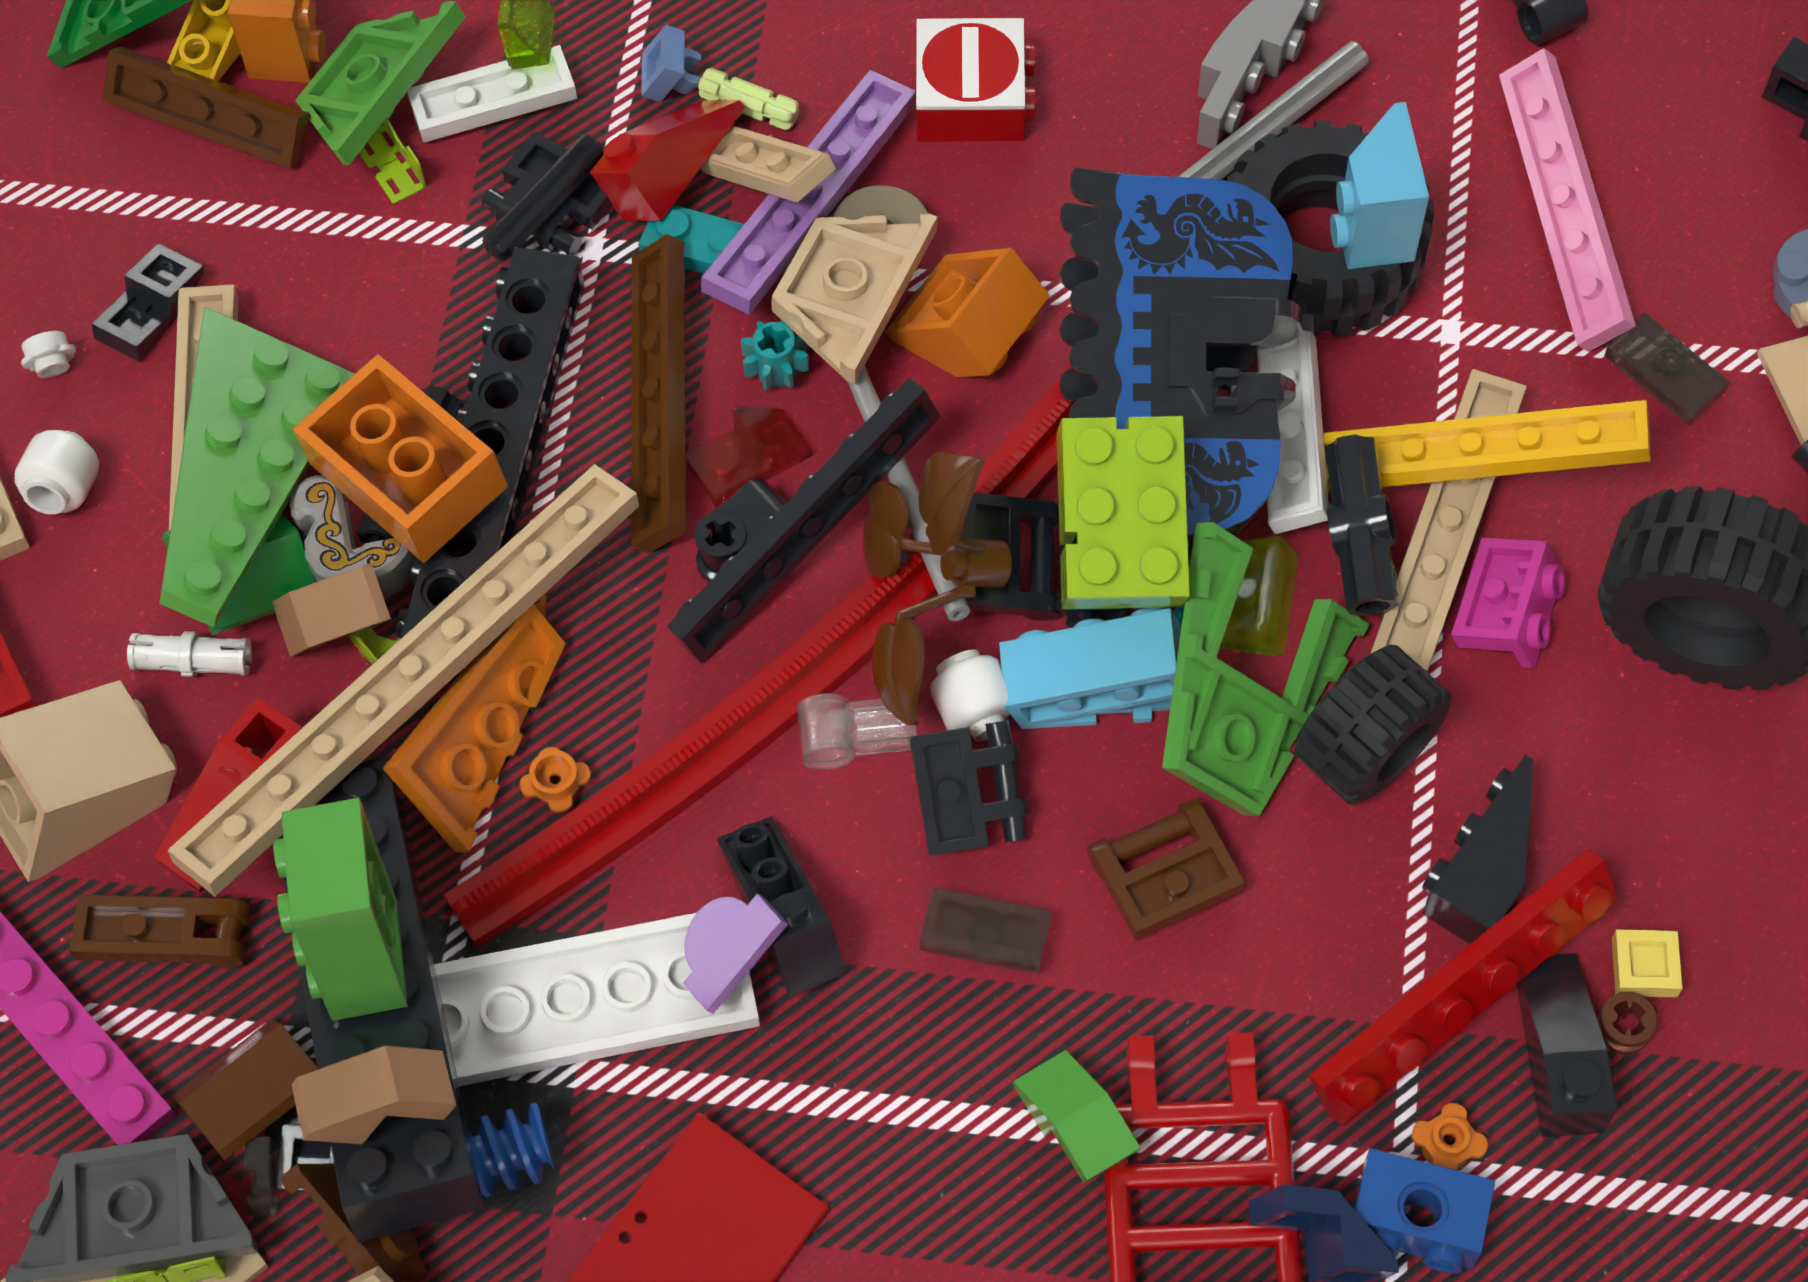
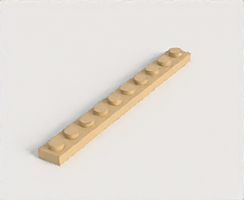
M594 464L170 847L167 851L172 862L213 896L219 894L269 848L274 840L283 835L281 812L311 807L319 802L639 507L637 493Z

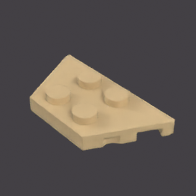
M920 214L919 223L887 224L886 215L863 216L855 220L844 217L816 218L772 295V311L846 381L855 384L937 231L938 216Z

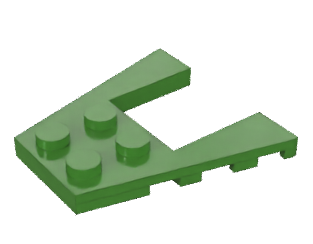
M1214 522L1197 523L1189 569L1190 596L1184 605L1162 768L1242 815L1260 816L1294 757V754L1288 752L1305 721L1316 707L1315 704L1328 682H1337L1349 662L1344 654L1355 636H1364L1369 623L1355 614L1350 615L1346 608L1332 599H1315L1282 698L1216 658L1254 548Z

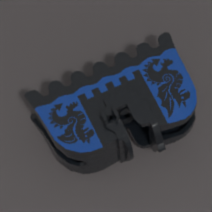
M1075 168L1070 175L1071 193L1079 202L1093 206L1064 203L1060 209L1062 229L1071 236L1069 244L1072 253L1076 256L1069 258L1062 265L1060 271L1061 283L1068 290L1072 291L1069 302L1071 309L1074 311V313L1068 314L1062 320L1059 329L1061 339L1068 346H1072L1069 355L1072 369H1068L1061 376L1059 383L1060 393L1067 401L1073 402L1068 415L1069 418L1116 417L1117 429L1124 428L1128 417L1183 416L1188 557H1191L1197 523L1214 522L1236 536L1269 497L1279 472L1281 440L1277 412L1295 400L1296 383L1281 373H1252L1245 371L1253 364L1256 349L1274 348L1286 344L1299 336L1314 334V316L1304 314L1298 304L1287 299L1293 266L1292 238L1286 222L1274 205L1263 195L1240 183L1219 179L1130 175ZM1224 389L1228 392L1229 397H1219L1217 391ZM1077 534L1072 544H1077ZM1066 544L1060 545L1057 554V565L1060 569V556Z

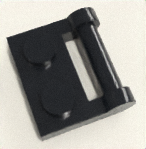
M973 493L960 536L971 540L1005 541L1011 552L1012 569L1010 578L1003 587H975V597L965 598L970 610L1023 615L1030 620L1048 621L1059 617V610L1054 608V603L1058 601L1057 596L1054 595V526L1059 524V505L1057 503L1046 500ZM1020 522H1024L1031 527L1030 592L1020 591Z

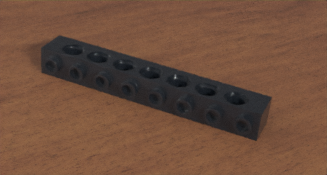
M514 246L509 267L502 266L500 268L496 283V297L499 299L495 313H488L486 315L482 333L485 349L482 359H475L471 365L468 382L471 397L468 407H460L456 420L490 449L501 451L495 456L508 487L425 563L415 557L411 571V586L414 588L410 605L403 604L399 610L396 622V637L398 639L403 638L434 610L442 600L455 591L516 534L585 288L579 256ZM529 310H539L532 314H523ZM517 356H527L519 361H509ZM513 403L508 408L496 409L500 404ZM462 548L473 549L469 554L462 557L451 556L455 551Z

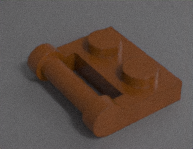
M1196 798L1179 804L1177 806L1178 812L1108 843L1103 838L1086 847L1089 860L1096 874L1105 883L1135 941L1244 891L1245 881L1204 808ZM1186 834L1195 840L1194 843L1127 873L1124 872L1120 865Z

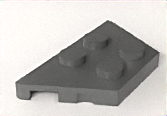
M188 1134L62 1154L49 1181V1194L38 1205L28 1226L32 1235L18 1265H10L6 1274V1282H81L168 1268L169 1266L212 1256L218 1260L258 1253V1246Z

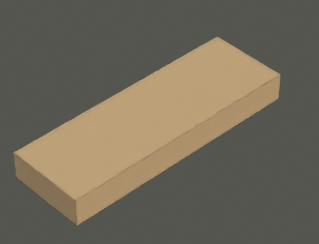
M732 126L701 167L702 172L797 203L836 169L828 153L736 126Z

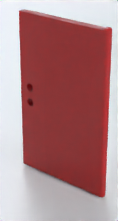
M698 1112L567 1282H775L828 1212L830 1206L825 1201L817 1199Z

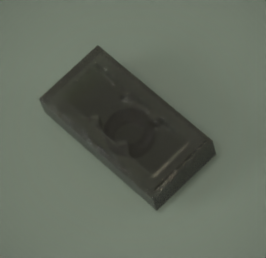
M1643 313L1635 321L1636 327L1617 336L1607 345L1604 356L1685 423L1690 425L1726 392L1730 381L1646 313Z
M933 887L920 938V950L1039 974L1052 911Z

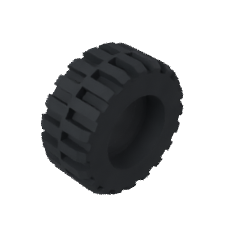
M1314 121L1313 127L1302 128L1301 123L1282 128L1281 136L1276 137L1273 133H1270L1255 142L1254 152L1248 150L1240 156L1235 163L1234 172L1228 175L1226 181L1240 183L1263 195L1274 205L1282 217L1293 211L1308 207H1325L1338 210L1336 198L1337 182L1345 180L1349 156L1365 139L1367 134L1362 133V126L1346 123L1345 128L1331 126V121ZM1425 179L1427 190L1429 192L1430 187ZM1430 197L1415 261L1347 269L1343 251L1325 252L1314 250L1292 240L1293 266L1287 299L1298 304L1304 314L1314 316L1315 337H1319V332L1332 331L1333 337L1351 335L1352 328L1360 326L1362 331H1367L1381 324L1383 313L1387 317L1394 316L1405 306L1406 297L1414 294L1420 282L1432 236V224L1435 213L1434 202Z
M1685 486L1679 492H1675L1672 488L1659 491L1651 497H1646L1629 509V512L1623 516L1619 524L1597 594L1600 603L1599 608L1607 626H1611L1613 635L1622 644L1631 645L1633 653L1643 660L1650 659L1658 663L1659 669L1673 675L1676 672L1691 677L1690 681L1705 685L1707 682L1722 684V688L1739 690L1741 686H1751L1753 690L1769 689L1775 683L1780 686L1790 684L1808 673V524L1805 525L1800 522L1798 514L1785 507L1777 509L1768 505L1767 499L1751 495V498L1736 495L1735 490L1719 487L1715 491H1704L1701 486Z

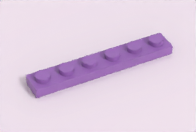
M869 70L807 147L828 153L836 169L798 203L769 194L702 276L701 292L750 315L791 263L815 219L827 217L914 108L916 91Z

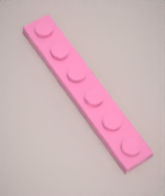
M1543 48L1503 72L1499 77L1575 340L1579 347L1589 352L1636 327L1556 57Z

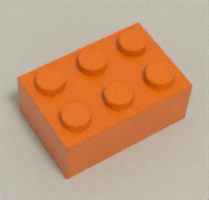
M379 354L292 429L310 465L423 563L508 487L494 451Z

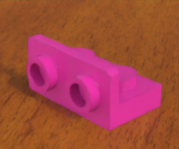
M1481 538L1451 633L1453 640L1459 648L1513 651L1522 668H1535L1540 649L1546 648L1549 643L1551 634L1550 616L1555 599H1560L1564 593L1566 582L1565 570L1562 565H1559L1548 542Z

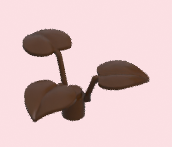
M939 452L933 454L928 459L920 483L919 512L924 522L928 524L926 536L929 538V543L911 540L904 536L909 519V506L904 494L896 485L889 482H878L872 485L869 491V512L867 513L863 529V553L866 565L872 575L881 579L892 577L899 567L902 548L908 551L941 556L940 567L944 579L952 581L957 586L955 589L899 610L895 615L894 623H883L877 632L872 659L874 684L881 701L888 711L908 725H920L917 717V701L921 689L925 657L923 635L917 623L911 618L959 598H974L976 594L975 587H1003L1010 578L1012 557L1009 546L1005 541L971 540L960 536L982 466L985 462V459L980 457Z

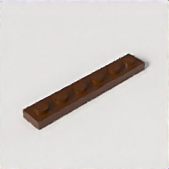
M668 234L632 256L631 489L637 493L639 507L631 514V546L647 553L686 533L687 521L684 242Z

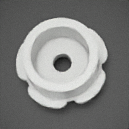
M62 331L39 333L22 343L21 347L25 357L21 360L23 368L35 371L38 377H53L64 373L70 368L69 361L74 358L76 348L73 344H68L66 335Z

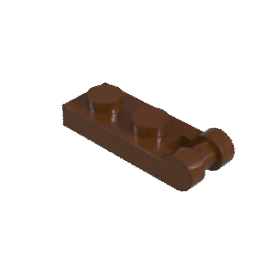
M78 894L69 952L75 960L204 963L220 968H237L243 965L245 945L240 942L241 928L248 925L250 905L244 901L229 898ZM201 924L217 925L216 937L199 938Z

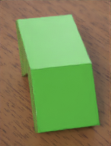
M1066 1050L1012 1082L1044 1137L1053 1132L1084 1184L1136 1153L1141 1148L1107 1092Z

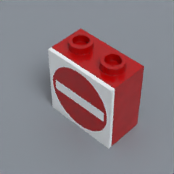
M1024 18L917 19V142L1024 141L1025 119H1035V87H1025V76H1034L1035 52L1034 43H1024Z

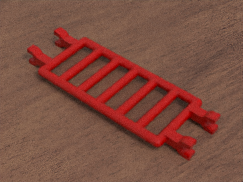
M1253 1032L1228 1033L1225 1059L1230 1100L1157 1103L1154 1036H1129L1126 1057L1130 1104H1114L1129 1129L1265 1124L1267 1160L1129 1164L1127 1157L1104 1171L1110 1282H1136L1134 1252L1275 1247L1277 1282H1303L1299 1231L1250 1226V1222L1132 1226L1130 1190L1270 1185V1190H1273L1283 1184L1295 1186L1288 1107L1282 1100L1257 1098Z

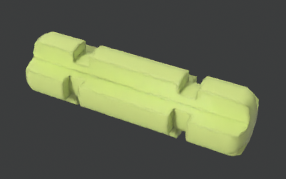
M714 68L706 69L700 78L698 88L701 98L706 100H740L745 107L742 114L760 121H765L766 117L770 118L769 124L783 130L792 129L798 119L800 111L797 100L781 94L774 98V91L737 77H733L730 81L728 80L729 74Z

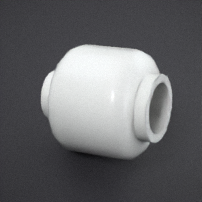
M46 430L36 434L28 444L15 469V484L24 501L36 511L45 514L68 513L78 509L86 500L99 472V460L94 449L80 435L70 431Z
M973 649L951 656L936 668L938 675L932 681L930 691L946 729L969 727L970 735L973 736L976 742L987 740L985 724L1003 721L1010 715L1004 707L1008 701L1009 694L999 660L990 655H980L978 650Z

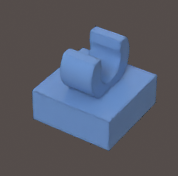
M665 25L643 51L642 97L661 102L672 88L682 94H692L698 87L701 77L689 74L685 70L692 71L701 61V54L693 49L684 48V30Z

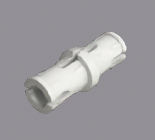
M184 631L181 636L132 633L129 641L131 644H135V646L128 645L127 660L129 669L135 671L181 672L182 677L192 678L196 677L198 672L247 676L250 672V666L245 665V663L251 664L252 645L249 638L222 639L198 637L199 633L195 631Z

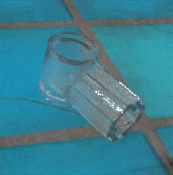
M833 693L818 694L803 699L797 706L802 761L805 766L813 769L840 768L851 763L855 756L908 751L910 750L908 737L916 735V725H908L900 721L888 711L881 699L849 702L848 698Z

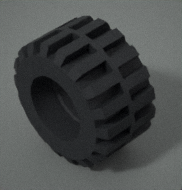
M1392 644L1385 646L1356 663L1323 696L1300 731L1294 749L1295 756L1347 804L1355 805L1385 789L1420 755L1444 722L1451 704L1452 693L1399 646Z

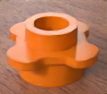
M548 747L541 750L533 760L529 774L524 775L520 780V788L525 797H537L548 803L552 812L564 813L571 809L573 805L572 797L579 787L589 783L591 773L587 764L583 762L575 763L573 758L566 752L560 751L556 747ZM553 776L561 778L558 784L550 783V779Z
M1456 1103L1446 1104L1439 1116L1429 1122L1418 1121L1414 1125L1412 1140L1417 1146L1422 1147L1423 1155L1430 1164L1457 1170L1465 1165L1469 1158L1480 1159L1486 1153L1488 1147L1487 1139L1483 1134L1476 1133L1466 1120L1467 1111L1463 1106ZM1452 1135L1455 1138V1143L1453 1145L1446 1144L1444 1136Z

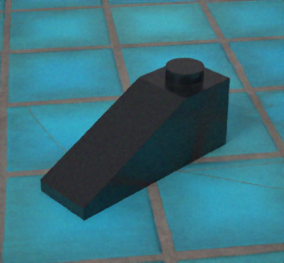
M1576 954L1553 955L1516 984L1541 1138L1601 1134L1605 1132L1617 1111L1607 1048Z

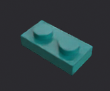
M673 205L662 221H648L638 243L639 252L668 234L684 242V268L705 274L744 224Z

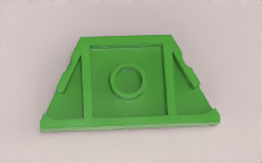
M448 1L442 3L437 16L421 20L415 11L412 10L396 14L386 20L376 19L356 24L296 98L295 101L303 112L308 113V119L343 165L349 166L380 125L390 118L395 106L410 87L420 80L426 67L466 18L456 2Z

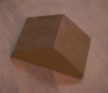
M271 1019L175 1092L172 1097L225 1160L294 1107L296 1104L291 1084L297 1077L318 1070V1068L283 1025Z

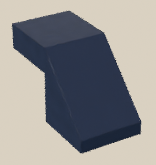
M1283 1184L1249 1200L1250 1226L1305 1232L1309 1282H1377L1399 1273L1397 1258L1338 1190Z

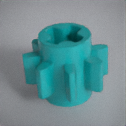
M782 320L766 324L759 321L757 322V330L753 335V339L748 337L741 339L742 355L746 357L743 360L745 377L757 375L763 383V390L784 385L792 388L794 387L793 379L797 371L806 372L809 370V357L804 352L807 349V343L797 334H794Z

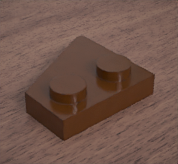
M334 1163L296 1164L280 1177L283 1186L291 1195L299 1188H304L326 1214L327 1217L317 1224L318 1228L334 1246L338 1247L345 1254L350 1266L358 1275L379 1266L394 1282H416L427 1273L417 1251L416 1239L410 1230L361 1243L357 1242L342 1209Z

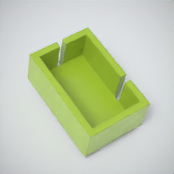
M1183 416L1128 417L1123 429H1117L1116 417L1062 418L1057 430L1060 545L1066 544L1060 556L1062 609L1182 607L1190 596ZM1077 534V544H1072Z

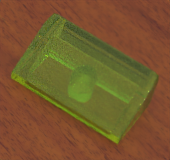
M501 0L498 27L508 66H511L512 70L542 66L550 63L555 11L547 0Z
M1281 536L1244 540V543L1254 549L1220 648L1270 656L1284 655L1298 556Z

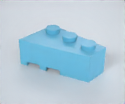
M1142 608L1134 611L1128 617L1108 621L1087 619L1078 622L1073 628L1054 632L1042 630L1028 631L1021 634L1018 639L999 642L1001 670L1009 694L1008 701L1004 707L1021 729L1096 725V714L1131 712L1133 723L1152 722L1151 711H1168L1171 707L1182 626L1171 608Z

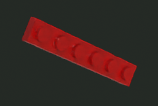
M1589 849L1584 851L1309 1074V1078L1326 1114L1342 1127L1360 1111L1368 1108L1377 1097L1404 1075L1417 1068L1426 1057L1448 1039L1462 1031L1470 1021L1502 995L1510 992L1519 981L1547 958L1555 955L1563 945L1585 927L1600 918L1607 909L1618 901L1604 859Z

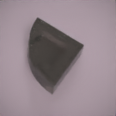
M254 1137L245 1144L244 1169L253 1170L251 1195L247 1196V1201L251 1213L255 1217H277L279 1197L277 1182L280 1152L270 1137Z

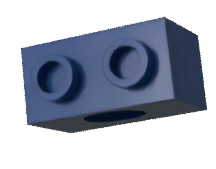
M1369 1148L1361 1171L1354 1210L1394 1256H1397L1398 1252L1421 1257L1424 1258L1423 1263L1429 1268L1446 1273H1459L1462 1268L1472 1271L1482 1252L1496 1180ZM1412 1204L1426 1207L1433 1214L1435 1224L1429 1227L1414 1225L1405 1216L1404 1208Z

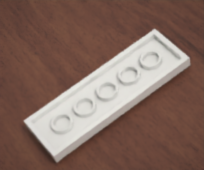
M696 913L434 964L459 1086L759 1027L760 1023L750 971L714 1014L705 1010L683 984L692 973L686 961L684 943L688 927Z

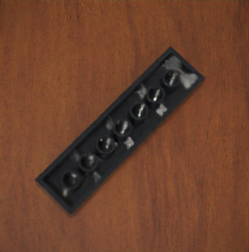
M386 756L361 762L314 806L360 798L397 899L408 1007L332 1021L323 999H312L307 982L306 966L300 967L317 1068L321 1069L382 1046L443 1051L456 1106L444 1120L385 1116L363 1144L331 1142L342 1209L358 1243L485 1210L400 795L395 782L383 770V767L388 762ZM286 877V878H284V881H285L286 893H288L287 877Z

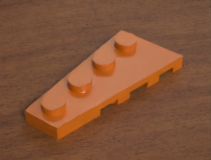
M534 604L467 664L383 767V770L455 852L470 851L478 834L473 830L483 808H490L500 787L495 783L506 757L515 754L523 737V734L519 732L529 708L537 707L566 644Z

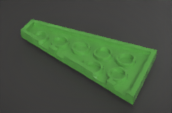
M204 307L159 604L211 627H215L291 499V494L310 467V463L292 429L355 373Z

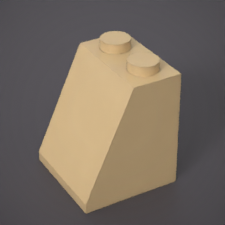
M120 680L0 718V836L28 882L43 877L167 803L172 782L177 773L175 757L166 744H160L149 726L147 713L143 705L137 699L133 700Z

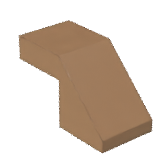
M372 563L288 592L272 601L290 657L311 651L329 641L371 629L391 619Z
M382 1046L299 1076L291 1084L303 1140L363 1144L385 1116L444 1120L456 1106L443 1051Z

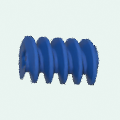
M536 1102L529 1104L527 1123L522 1124L513 1110L507 1109L504 1112L503 1129L497 1130L488 1116L483 1115L480 1116L478 1136L472 1137L469 1132L481 1193L485 1198L494 1195L496 1176H500L506 1187L513 1191L519 1188L520 1174L523 1169L535 1185L543 1182L546 1163H549L555 1171L543 1116Z

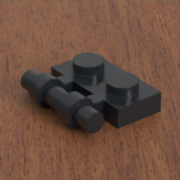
M533 132L502 168L504 181L513 187L506 195L494 188L488 189L482 198V207L495 213L496 220L499 221L567 149ZM590 173L532 235L535 236L537 244L549 251L559 249L568 255H575L581 246L582 238L569 231V226L575 220L593 230L613 204Z
M1009 720L985 724L989 747L973 750L969 727L908 737L929 856L989 846L985 822L1001 819L1005 842L1028 838L1025 815L1030 814L1028 796H1021L1016 761H1021L1019 743H1012ZM992 766L998 800L982 803L976 768Z

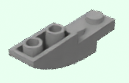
M1253 0L1229 23L1214 42L1201 64L1198 97L1206 99V102L1200 111L1196 144L1213 150L1221 143L1226 132L1233 134L1237 130L1244 113L1245 104L1242 103L1246 92L1255 94L1263 74L1278 78L1286 60L1294 62L1297 59L1306 34L1302 29L1307 20L1313 23L1316 21L1324 0Z

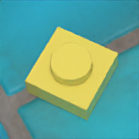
M1616 929L1612 936L1615 995L1621 992H1632L1643 997H1678L1682 991L1678 931Z

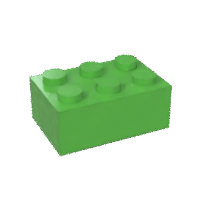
M360 798L281 812L283 838L273 841V850L279 877H287L288 893L278 894V911L284 933L292 932L293 948L298 966H306L307 982L312 999H323L332 1021L408 1007L397 899Z

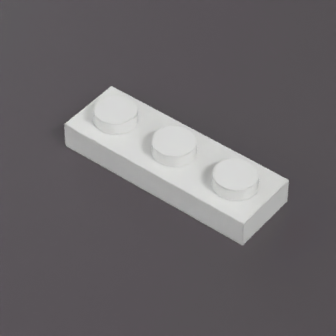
M560 45L414 86L407 91L423 143L577 99L575 85Z

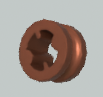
M1621 992L1607 1000L1598 1015L1597 1021L1606 1047L1612 1052L1626 1055L1639 1052L1648 1044L1656 1029L1657 1016L1651 1003L1643 996L1632 992ZM1622 1011L1623 1018H1626L1628 1013L1638 1018L1639 1023L1635 1028L1637 1035H1631L1630 1029H1627L1625 1034L1615 1029L1614 1024L1618 1018L1616 1012Z

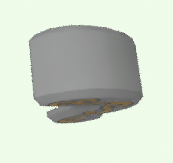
M324 476L309 477L296 486L290 499L291 515L300 537L305 543V558L315 582L372 563L384 599L391 597L404 588L411 579L415 555L395 538L366 543L362 547L356 548L348 503L344 501L343 493Z

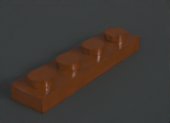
M121 46L109 50L102 101L289 169L300 164L308 113Z

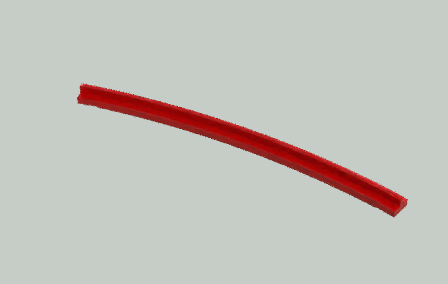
M1069 365V367L1064 371V373L1068 369H1072L1071 365ZM1061 376L984 462L974 490L975 493L1034 499L1058 472L1057 430L1061 419L1069 418L1068 415L1073 402L1067 401L1060 393L1059 383ZM901 548L900 564L897 572L892 577L881 579L871 574L790 647L673 740L585 803L443 894L446 903L475 948L481 947L525 917H529L661 828L769 746L873 657L877 632L883 623H894L895 615L899 610L938 595L921 553Z

